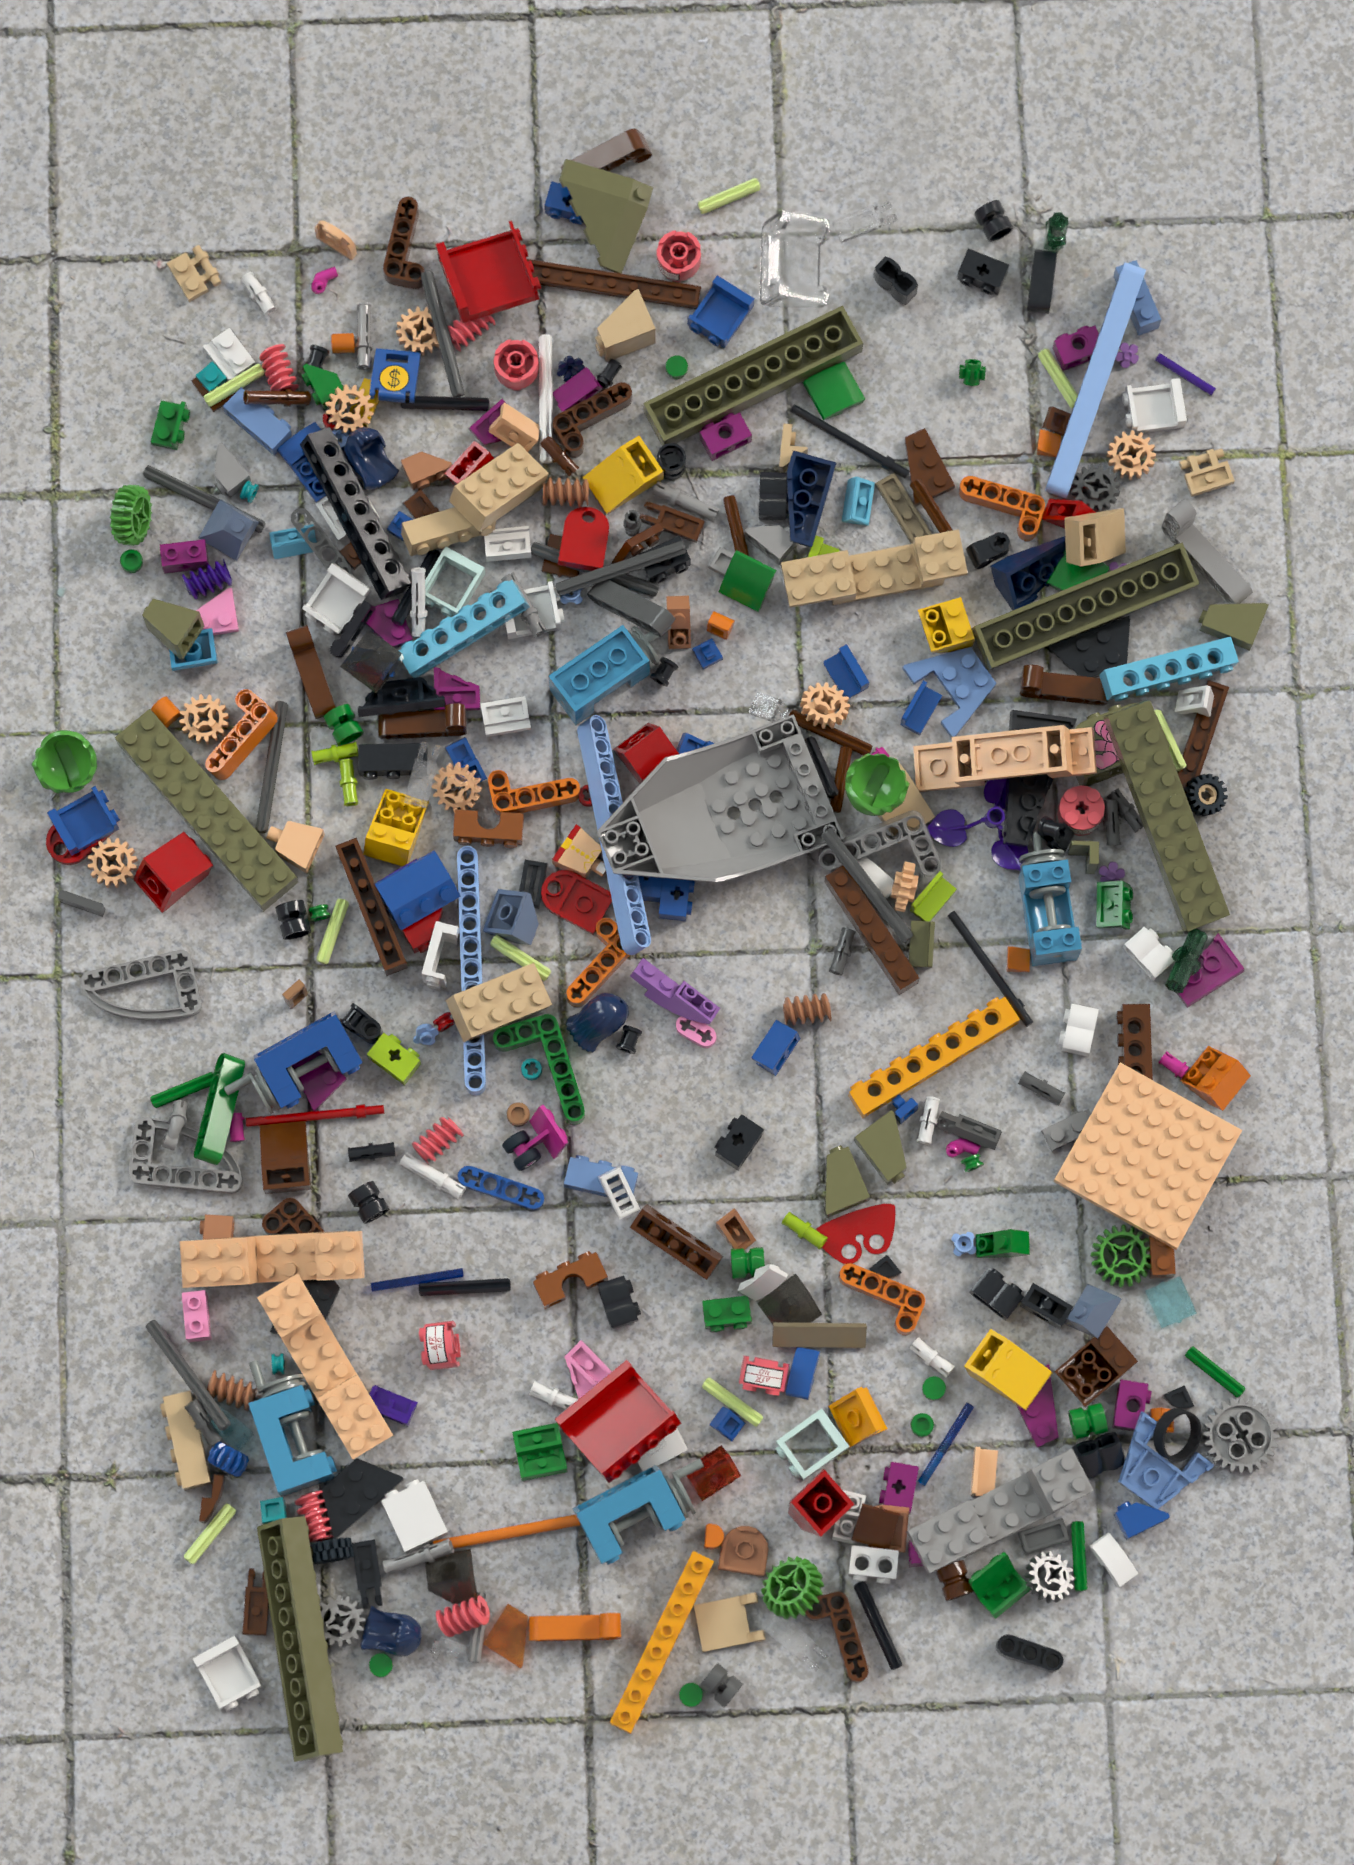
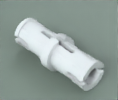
M253 272L246 273L241 278V281L249 290L251 299L257 302L265 316L272 314L277 307L268 296L267 289L261 286Z
M926 1097L923 1116H920L919 1120L921 1126L917 1139L918 1143L932 1144L934 1126L938 1123L936 1117L940 1102L939 1098Z
M919 1337L914 1341L913 1346L909 1348L925 1360L927 1366L931 1365L945 1378L955 1368L954 1365L939 1354L940 1352L937 1349L933 1350Z
M534 1381L529 1393L530 1396L548 1402L550 1406L555 1405L565 1410L578 1400L559 1392L557 1388L552 1389Z

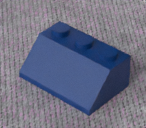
M435 851L428 853L374 884L393 921L400 930L461 897L451 876Z

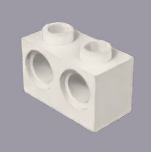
M852 1545L848 1576H853L855 1581L867 1582V1578L877 1579L876 1583L890 1584L891 1581L896 1580L899 1551ZM858 1558L867 1560L868 1568L861 1571L856 1568L855 1561ZM881 1561H888L891 1564L892 1569L889 1573H882L879 1570L878 1564Z

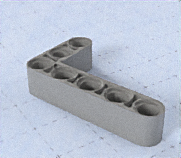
M1186 499L1181 500L1166 513L1162 524L1164 534L1174 545L1183 542L1190 562L1229 604H1240L1253 593L1251 587L1193 525L1197 512Z
M908 811L841 840L845 846L851 844L856 847L855 852L851 854L857 860L908 839L920 868L925 875L936 876L941 871L940 856L925 821L918 811ZM916 818L920 823L917 827L912 828L907 825L908 820ZM889 827H895L898 829V833L895 836H889L886 834V830ZM868 836H874L877 838V842L874 845H868L865 843V839ZM919 839H926L928 845L925 848H919L916 846V842ZM829 846L821 848L818 860L819 865L823 869L833 870L842 866V863L836 856L834 861L825 862L822 859L825 854L831 853L834 856L835 854ZM927 860H935L937 862L936 867L932 869L925 866Z

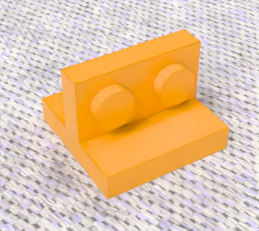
M859 1387L828 1406L849 1448L887 1430L867 1387Z

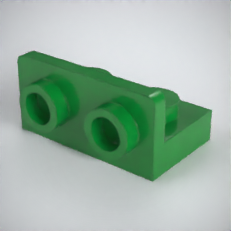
M161 400L151 438V445L178 450L179 443L183 444L185 431L183 430L184 422L188 423L190 417V410L186 402L181 401V404Z
M1123 880L1097 882V928L1121 927L1125 930H1130V923L1133 921L1131 910L1133 889L1130 884Z
M746 1295L702 1301L705 1329H710L711 1332L724 1331V1327L733 1326L734 1330L748 1328L747 1324H752L749 1297Z

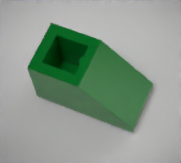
M308 364L303 365L304 374L301 376L307 387L311 385L314 391L311 396L316 406L321 405L323 411L329 409L330 407L325 405L326 402L332 401L328 397L329 394L337 395L335 393L336 388H340L343 391V385L337 373Z
M1008 1229L976 1234V1258H1005L1030 1255L1028 1231Z

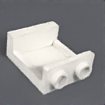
M1180 378L1171 379L1170 384L1132 388L1131 385L1126 386L1125 393H1122L1123 406H1127L1128 414H1125L1126 426L1134 430L1135 434L1185 428L1187 418Z
M332 563L327 570V575L302 609L306 611V617L314 622L317 620L325 624L323 628L332 635H335V633L341 634L344 625L347 622H351L355 616L353 612L356 606L366 600L372 589L338 565Z
M548 582L546 586L525 589L524 592L533 608L537 609V615L546 628V632L561 630V622H565L562 608L558 609L556 601L560 600V595L556 587H553V582ZM505 599L500 600L501 607L504 606ZM521 613L505 623L508 640L533 635L526 622L522 621Z
M438 921L435 923L422 970L423 982L427 983L426 986L431 989L440 990V987L446 988L445 975L436 973L444 942L458 945L460 939L458 926Z
M418 1479L406 1484L407 1489L398 1492L397 1489L384 1495L386 1499L381 1500L405 1553H409L449 1534L425 1481L419 1482Z
M236 1636L193 1658L220 1710L225 1708L227 1712L239 1705L237 1701L244 1697L249 1700L260 1694L259 1689L263 1688Z

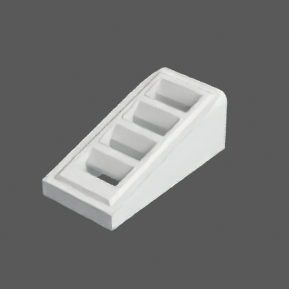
M616 1167L598 1176L619 1220L640 1210L620 1167ZM618 1176L619 1180L608 1185L607 1180ZM622 1184V1189L614 1193L611 1192V1189ZM624 1193L627 1194V1197L616 1202V1197ZM629 1201L631 1202V1206L620 1211L619 1206Z

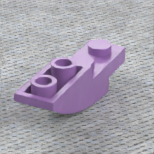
M644 958L641 959L630 975L631 978L647 989L644 994L647 998L686 1019L710 1024L720 1010L716 1004L687 982L683 981L680 985Z

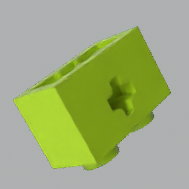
M383 1033L367 1053V1057L405 1086L421 1065V1061L418 1059L420 1055L410 1047L407 1050L400 1045L401 1040L393 1034L388 1036ZM399 1053L400 1060L395 1059L392 1062L391 1054L397 1055Z

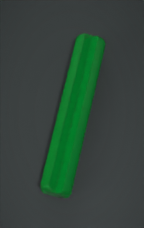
M213 1072L151 1096L150 1100L153 1107H161L210 1087Z
M1192 1346L1186 1352L1185 1357L1235 1397L1239 1398L1243 1394L1245 1387L1198 1349Z
M1074 1521L1071 1523L1073 1573L1075 1577L1074 1589L1075 1591H1086L1087 1570L1084 1522Z

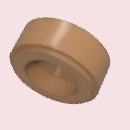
M513 1103L507 1109V1119L513 1126L520 1127L529 1121L530 1112L525 1104Z

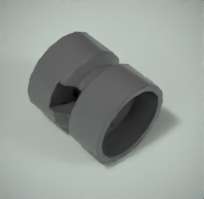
M717 1663L699 1685V1688L708 1695L714 1694V1700L725 1708L742 1687L743 1683L735 1676L729 1677L728 1671ZM722 1682L727 1686L724 1691L718 1688Z

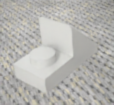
M1205 685L1179 690L1175 712L1181 715L1197 712L1210 717L1214 699L1211 687Z

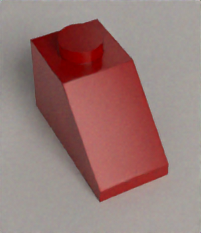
M1049 499L1042 520L1065 529L1066 517L1096 513V511L1083 501Z
M442 908L401 930L414 954L428 951L436 921L441 922Z

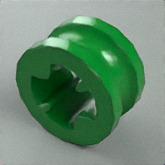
M323 904L309 908L308 911L312 914V917H310L311 921L317 922L330 918L331 915L327 912L329 909L328 905Z
M975 1154L961 1160V1164L965 1165L964 1171L969 1172L982 1167L984 1163L979 1160L981 1155Z

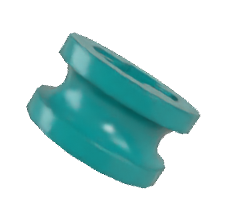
M249 480L242 488L240 499L246 498L248 503H252L258 492L259 485H252V482Z
M533 1058L525 1060L521 1066L522 1075L530 1081L538 1079L542 1074L540 1062ZM530 1064H535V1069L538 1072L528 1075V1070L525 1069L526 1066L529 1065L530 1067Z
M281 1353L280 1356L272 1354V1374L276 1375L277 1372L285 1374L284 1353Z

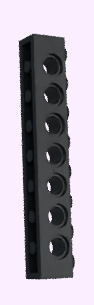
M330 427L308 434L300 443V446L380 600L403 593L411 584L409 575L399 561V556L394 551L388 534L383 530L378 515L373 511L367 494L362 490L357 475L350 467L347 456L338 444L336 435L333 434Z

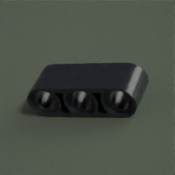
M1035 249L1027 311L1049 314L1057 252Z
M1003 1635L996 1643V1650L999 1655L1047 1672L1059 1670L1064 1662L1063 1655L1059 1651L1013 1635ZM1008 1639L1013 1643V1650L1011 1652L1002 1650L1001 1642ZM1026 1647H1032L1035 1650L1036 1657L1034 1659L1028 1660L1024 1657L1023 1651ZM1052 1654L1058 1658L1057 1667L1053 1668L1047 1665L1046 1657Z

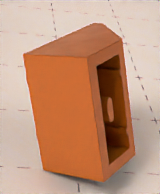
M1208 1046L1180 1081L1205 1102L1223 1111L1251 1075L1237 1059Z

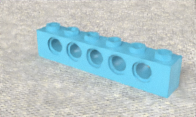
M513 580L504 581L497 586L495 591L481 595L478 601L471 606L466 605L455 616L447 617L440 621L439 626L422 632L420 638L403 644L397 653L409 674L414 678L420 677L527 610L530 606ZM505 599L504 606L496 608L497 602ZM486 611L485 618L477 620L478 614ZM467 623L466 629L463 632H458L459 626ZM443 635H447V641L444 644H439V639ZM428 647V653L425 656H420L421 649Z
M1230 636L1105 669L1099 676L1107 701L1115 699V702L1127 699L1128 695L1136 693V696L1149 693V689L1157 688V691L1169 688L1172 683L1178 682V685H1183L1191 682V678L1199 676L1201 680L1211 677L1213 672L1220 671V674L1228 673L1233 670V667L1239 660ZM1208 655L1215 658L1216 664L1208 661ZM1187 661L1194 663V670L1187 666ZM1165 667H1171L1174 670V675L1168 674ZM1144 672L1151 673L1153 681L1147 680ZM1123 677L1129 678L1132 686H1127L1123 681Z

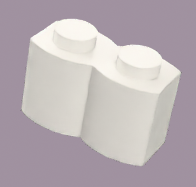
M1143 927L1122 948L1147 976L1154 981L1175 962L1173 958L1175 954L1167 945L1163 947L1159 943V936L1154 930Z
M1071 1004L1070 1009H1065L1063 1022L1067 1023L1066 1031L1060 1032L1058 1044L1062 1045L1061 1051L1089 1056L1099 1009Z

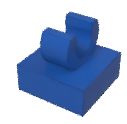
M399 511L388 526L387 531L404 542L401 535L402 523L413 519Z
M713 638L692 648L703 670L723 660V656Z
M898 1095L892 1100V1104L897 1109L894 1112L895 1118L900 1124L918 1110V1103L913 1098L905 1102Z

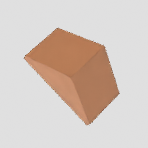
M735 1208L716 1222L717 1230L733 1249L744 1248L745 1250L756 1241Z

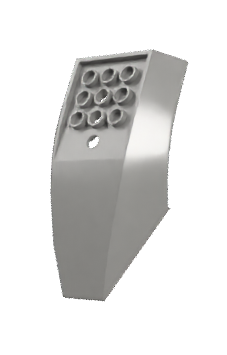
M794 714L727 740L689 752L665 757L597 830L614 874L715 883L760 871L828 846L821 835L829 828H832L837 836L844 840ZM778 792L783 796V799L780 803H773L769 798L770 795ZM757 800L761 803L762 807L759 811H751L748 807L749 803ZM731 807H736L740 810L741 815L738 819L732 820L728 817L727 811Z

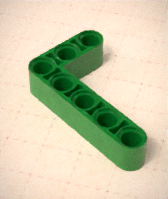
M544 1014L497 1029L493 1035V1042L495 1048L501 1052H507L541 1041L564 1117L571 1125L582 1123L585 1118V1109L557 1019L553 1015ZM549 1021L554 1024V1028L551 1031H544L541 1028L542 1024ZM523 1028H528L532 1031L531 1036L528 1038L521 1037L519 1033ZM501 1035H507L510 1041L502 1045L497 1042V1039ZM557 1043L561 1046V1049L557 1053H552L548 1050L549 1045ZM558 1065H565L568 1070L565 1074L560 1075L555 1072V1068ZM570 1086L574 1089V1093L571 1096H564L561 1092L562 1089ZM572 1108H578L581 1111V1115L577 1118H571L568 1112Z

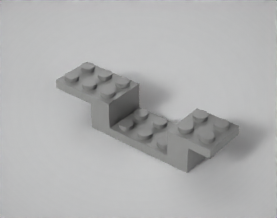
M1070 1449L1030 1469L1027 1473L972 1501L968 1500L908 1530L906 1533L924 1568L930 1574L1066 1507L1071 1502L1093 1492L1094 1489L1073 1449Z

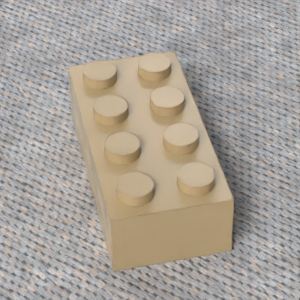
M517 443L455 485L449 502L480 532L540 491L549 473Z
M534 963L459 992L445 1000L464 1043L541 1012L552 1005Z

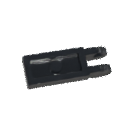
M366 601L356 606L353 612L355 616L341 630V638L334 640L331 648H329L332 656L344 657L375 611V606Z
M374 1539L352 1543L354 1564L363 1609L368 1608L369 1601L366 1589L375 1588V1602L377 1606H383L376 1541Z

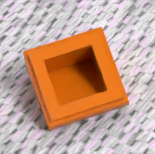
M1040 429L1036 455L1057 457L1061 435Z
M1008 946L1006 972H1030V949Z

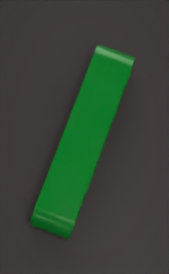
M221 1053L217 1059L194 1149V1158L213 1165H218L222 1159L239 1090L227 1095L224 1087L242 1078L245 1068V1061L243 1059L226 1053Z

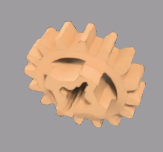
M417 306L416 312L408 309V316L401 315L403 322H397L399 330H396V335L400 337L398 339L399 344H405V351L411 348L412 352L420 351L421 355L424 356L425 350L433 353V346L439 348L435 330L428 325V321L433 324L428 307L424 311H420L419 306ZM423 326L424 331H421V333L417 337V331H420V329ZM406 333H408V335L412 336L413 341H410V340L408 339V337L406 336Z
M346 384L343 386V391L340 388H336L335 393L337 395L329 394L328 397L332 401L325 403L327 407H330V410L325 412V415H331L328 423L335 422L334 429L342 427V433H346L348 429L352 433L356 430V427H363L362 423L370 424L367 417L374 415L373 412L369 411V408L373 407L374 404L367 401L371 396L363 395L365 389H361L359 392L356 391V385L349 389ZM346 394L354 395V396L358 397L359 399H357V400L350 399V398L348 397V395L346 396ZM338 400L340 406L338 412L335 413V404ZM357 404V406L354 407V409L352 410V413L348 412L344 413L343 415L341 414L343 411H345L347 405L353 406ZM361 406L364 407L362 418H360L361 416L359 414ZM340 419H349L353 424L344 423Z
M1131 430L1128 436L1125 432H1122L1121 439L1115 436L1114 443L1109 444L1108 448L1112 451L1107 452V457L1112 459L1109 460L1108 465L1115 466L1113 473L1121 472L1120 478L1127 474L1129 480H1132L1133 475L1140 479L1142 472L1148 474V467L1153 468L1155 462L1153 459L1156 458V453L1152 451L1155 445H1148L1150 438L1143 439L1142 432L1138 436H1135L1134 430ZM1122 445L1123 451L1117 455V450ZM1146 456V461L1141 465L1140 459Z
M825 682L824 686L816 683L815 688L809 686L808 690L804 691L800 702V707H803L801 713L807 714V721H814L813 726L820 723L822 729H825L827 724L834 728L835 723L841 725L842 721L846 720L850 704H847L849 698L843 697V690H836L837 685L830 688L828 682Z
M199 694V700L197 701L191 697L192 704L184 703L186 711H180V715L184 718L179 720L180 725L184 726L182 728L183 733L189 732V740L196 737L198 744H200L202 739H205L206 744H209L210 738L218 741L217 734L219 733L224 736L225 733L222 728L229 726L228 722L224 721L229 719L228 713H223L226 711V706H219L221 703L219 698L212 701L211 695L204 699L202 694ZM216 712L219 713L218 723L214 720ZM190 715H191V716L194 718V720H195V721L193 722V724H192V725H193L192 727L190 726V723H189ZM208 717L209 720L207 722L205 720L201 722L200 718Z
M457 762L455 767L449 763L446 769L442 767L439 770L440 774L434 776L433 779L437 782L433 783L432 788L437 789V791L433 794V797H440L438 804L440 805L444 802L446 804L445 810H448L450 807H453L454 813L455 809L459 810V807H461V810H467L468 806L472 808L475 805L474 800L478 801L480 798L478 792L482 790V787L477 786V784L481 781V778L474 777L476 770L468 771L469 765L461 768L460 762ZM447 776L448 784L443 787V781ZM455 784L456 787H459V786H460V787H462V788L459 790L458 788H452V787H453V785ZM471 788L470 796L466 798V791Z
M107 838V844L99 841L100 848L92 847L94 856H88V859L93 862L88 864V869L94 870L91 873L92 878L98 877V884L105 881L107 888L110 887L111 883H114L115 887L118 888L121 881L126 885L127 877L134 878L131 871L138 869L133 864L138 861L137 856H131L135 853L134 849L129 848L127 850L128 842L125 841L121 845L119 838H116L114 843L111 842L110 838ZM125 854L128 859L127 867L123 864L122 861L125 858ZM98 860H101L103 863L101 871L98 869ZM107 860H109V861H110V860H111V861H115V860H116V862H117V864L119 865V867H118L117 865L115 866V865H113V864H112V865H109V863H108ZM120 874L118 876L111 877V875Z
M904 862L902 872L896 871L891 891V898H895L894 909L896 911L905 912L907 903L914 901L919 877L914 875V863Z

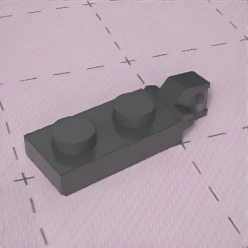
M943 1111L936 1127L945 1132L948 1131L962 1139H968L980 1144L982 1147L993 1150L996 1149L1002 1133L997 1128L964 1115L953 1116Z

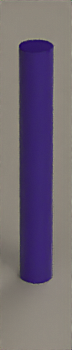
M1161 353L1156 357L1155 361L1212 396L1215 392V387Z

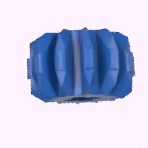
M217 1442L211 1448L207 1458L212 1465L236 1477L242 1475L249 1461L247 1455L222 1442Z

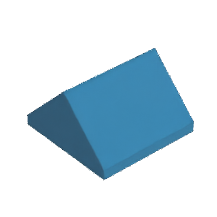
M212 628L201 631L184 659H179L169 650L172 671L218 663Z

